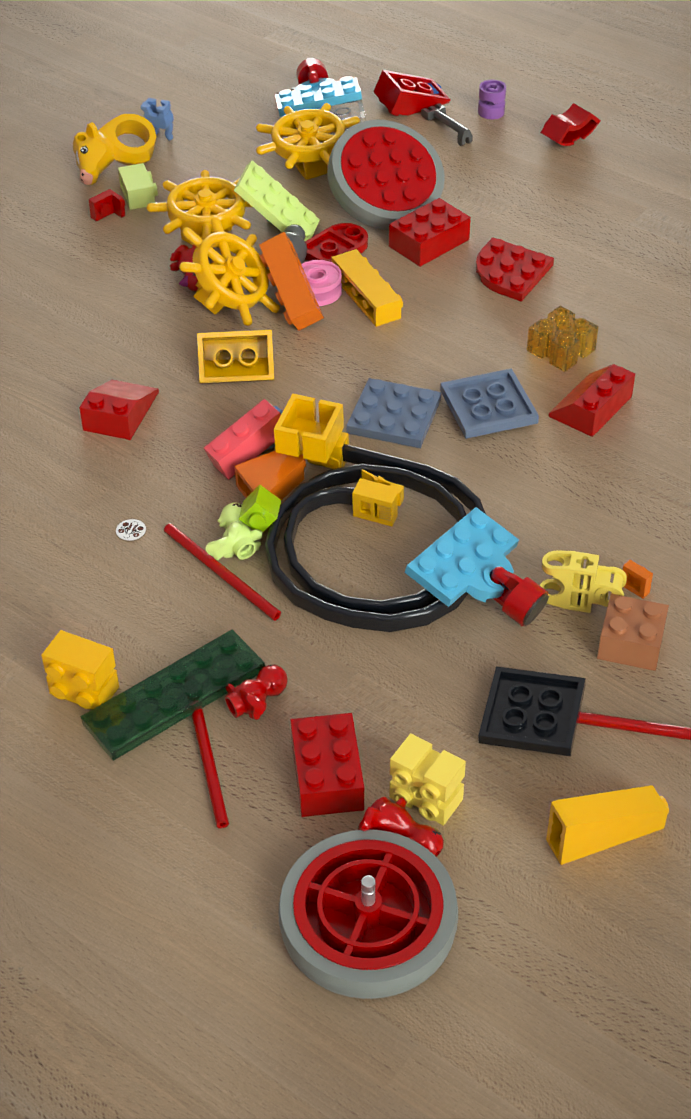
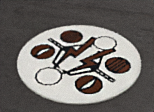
M136 519L125 520L116 528L117 536L128 541L139 539L146 531L145 524Z

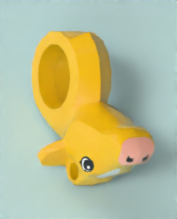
M121 114L99 130H97L93 122L87 124L86 131L78 132L73 140V152L76 156V164L80 169L81 181L85 185L95 184L100 173L113 160L128 166L145 164L150 161L157 138L152 123L145 117L136 114ZM123 134H133L143 139L146 144L140 147H129L121 143L117 137Z

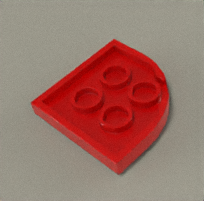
M492 237L478 253L476 273L481 277V282L490 290L522 302L552 268L554 258Z

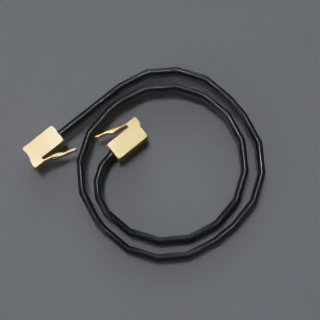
M345 432L341 433L327 464L308 460L309 463L332 469L299 484L280 505L278 518L270 525L265 543L266 556L273 582L295 606L330 622L351 628L382 632H395L427 626L459 607L469 593L465 592L449 607L426 589L413 595L385 600L345 596L317 583L303 568L296 556L294 540L298 525L307 514L322 506L333 504L353 505L354 517L392 527L398 517V506H401L404 500V487L436 500L457 522L466 516L463 505L455 497L470 511L477 507L485 513L481 500L463 482L452 475L425 464L349 445V433ZM346 462L357 464L344 467ZM358 482L355 488L338 486ZM288 518L283 538L284 549L291 575L306 592L298 589L280 569L275 552L281 529Z

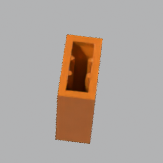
M272 451L236 465V486L244 497L247 498L259 485H262L282 501L305 479L304 468L306 467V460L303 458V454L295 457Z

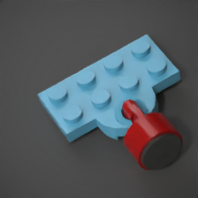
M315 58L306 59L299 64L296 72L299 85L295 91L283 90L275 95L280 117L286 115L284 113L286 106H290L295 112L304 109H319L325 103L333 106L362 99L356 77H343L340 81L328 78L325 65Z
M477 507L406 566L404 572L448 607L465 592L485 603L487 599H494L503 606L502 612L520 626L529 625L539 615L549 599L548 591L531 578L521 579L513 574L514 570L506 556L517 547L519 539Z

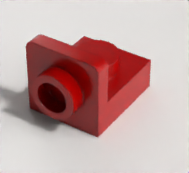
M111 189L88 199L90 216L96 222L113 213L121 218L125 216V201L123 197Z

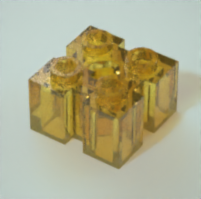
M559 306L548 314L547 319L541 318L529 327L527 351L541 359L545 356L550 359L549 364L566 372L577 364L578 356L584 359L596 350L599 326L584 318L575 319V313Z

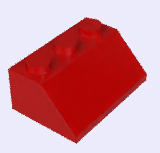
M615 364L590 373L549 412V417L593 437L632 397L636 373Z

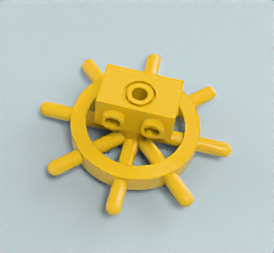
M325 103L320 110L304 109L295 112L290 106H286L284 108L286 115L281 117L274 125L258 124L256 126L258 132L271 134L272 137L271 143L258 146L256 152L259 155L275 151L279 156L287 159L285 162L287 169H292L295 166L306 180L327 174L331 151L337 140L345 132V128L360 123V119L354 116L341 120L338 116L329 112L331 110L329 103Z
M207 170L201 171V178L191 179L179 185L168 180L164 181L163 188L170 191L167 202L149 203L147 205L149 212L168 211V217L171 222L163 227V232L170 234L180 228L181 239L191 245L194 244L183 236V229L190 228L204 240L207 236L214 233L211 219L214 216L219 217L223 230L226 233L231 231L234 225L245 230L251 227V223L243 219V216L245 214V207L252 206L234 191L239 179L232 183L225 179L210 177Z
M217 216L211 219L214 233L207 236L204 240L190 228L183 229V236L193 243L196 249L193 254V263L182 262L179 268L182 272L195 273L198 279L196 284L198 290L193 297L214 315L224 306L236 309L240 312L243 324L250 326L252 324V317L249 308L259 301L273 313H277L280 310L279 305L266 295L269 286L267 274L270 273V270L265 268L259 253L253 247L257 241L255 234H250L244 240L234 234L226 233ZM216 247L219 248V249H220V252H221V255H220L217 251H215L213 248H216ZM208 257L213 261L211 264H209ZM247 277H253V282H251ZM242 286L251 294L244 295Z

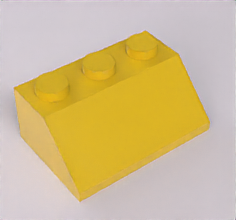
M272 330L197 333L200 383L274 380Z

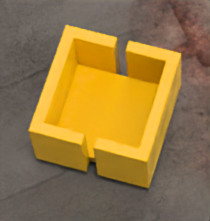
M292 393L274 428L275 451L295 457L303 454L304 459L327 464L344 429L343 404L320 399L318 403L319 422H316L315 398Z
M60 630L41 654L44 670L47 673L46 679L49 693L57 699H65L78 704L84 709H92L102 713L119 689L117 670L114 669L116 664L113 648Z

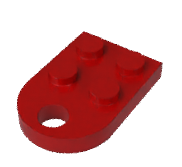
M352 223L332 225L305 241L307 245L305 259L308 261L325 260L332 262L333 256L355 249L361 254L368 247V233L363 227Z

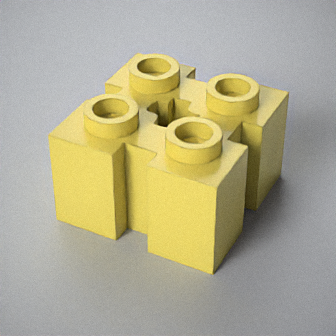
M410 733L390 758V775H392L393 779L390 781L389 797L395 802L401 797L407 801V807L412 808L413 805L418 807L420 814L425 819L435 821L444 826L463 800L464 784L461 781L465 777L466 761L445 750L439 753L432 749L431 743Z

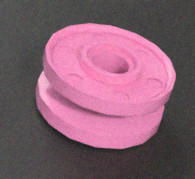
M312 260L302 263L319 306L328 305L338 300L342 295L340 268L334 263L325 260Z

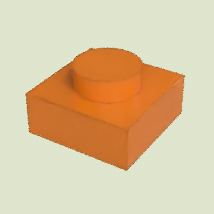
M629 560L623 565V571L627 575V582L624 588L644 599L650 593L653 573Z

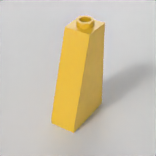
M653 785L555 800L551 802L546 841L560 865L664 829L667 814L669 813L668 803L663 796H659Z

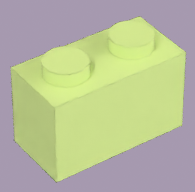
M144 163L118 168L120 187L130 210L147 207L149 203H155V196H158L156 183H153L151 171L146 170Z

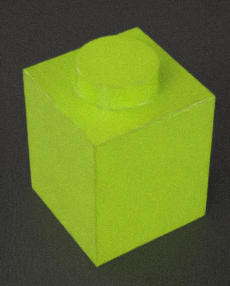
M259 485L243 501L239 520L251 529H257L263 533L278 518L281 500L262 485Z

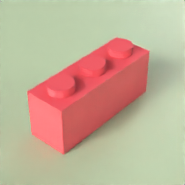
M263 399L206 445L204 450L214 467L229 480L235 475L236 465L258 457L274 444V428L281 416L280 412L267 400Z

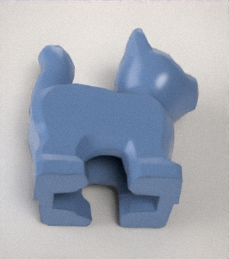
M148 98L140 106L144 111V117L152 123L156 134L159 133L160 129H165L166 138L172 140L174 117L171 112L170 101L161 100L162 106L157 107L156 99Z

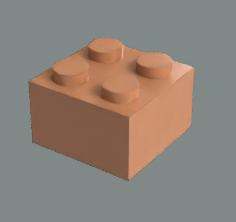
M611 594L601 632L597 659L656 671L669 605Z

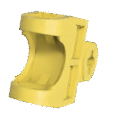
M557 550L548 552L542 559L543 571L553 576L554 579L544 580L540 586L545 590L554 589L559 591L555 595L548 594L547 604L563 609L591 613L592 604L608 607L609 600L607 598L609 591L611 594L624 596L622 588L626 585L627 575L620 568L598 565L599 555ZM584 559L587 560L586 568H583ZM555 560L561 562L563 565L552 566L548 564V562ZM611 574H614L613 583L610 582ZM578 596H581L580 605H577Z

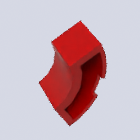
M573 103L563 114H551L540 133L560 145L571 146L574 145V141L580 138L584 140L589 136L601 120Z

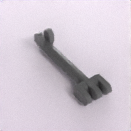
M437 104L435 107L430 106L428 109H421V115L429 121L436 118L458 132L457 141L460 146L473 141L471 131L447 116L446 107Z

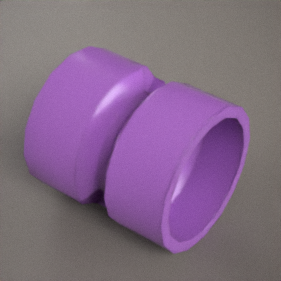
M486 80L480 84L478 114L482 118L493 120L499 119L504 115L505 83L499 80Z

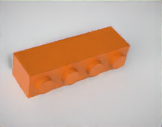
M282 232L259 244L262 254L259 255L265 268L269 267L270 273L267 275L273 287L276 286L278 289L275 295L280 305H284L286 308L283 314L288 324H294L298 331L323 319L324 316L293 243L286 233Z

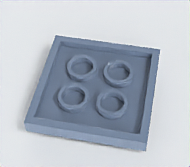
M512 368L440 383V391L465 439L538 424L539 415Z
M369 378L346 425V433L421 448L440 404L441 392Z

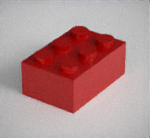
M441 198L435 199L389 224V247L421 267L470 240L471 217Z
M352 713L290 719L301 817L365 810L364 782Z

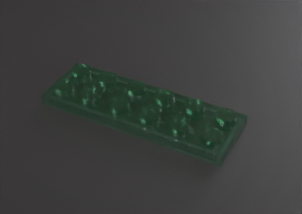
M231 629L80 716L82 724L114 761L192 715L196 710L202 709L227 694L226 687L228 684L236 687L244 680L256 677L260 670L265 667V662Z

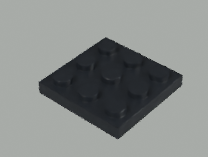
M496 666L478 734L479 743L571 756L586 686V678Z

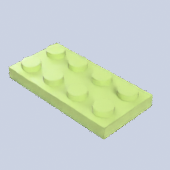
M253 160L246 166L234 191L281 232H284L289 225L296 224L305 231L304 241L312 238L320 219Z

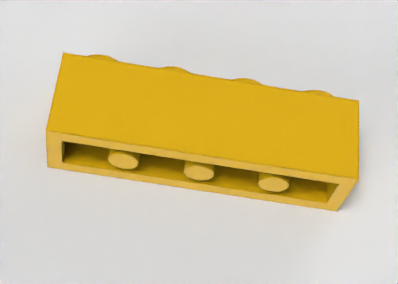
M357 249L332 257V263L341 270L342 288L376 327L401 319V308L403 307L401 296L396 294L390 284L379 275L377 269H374L368 263L366 257H363Z

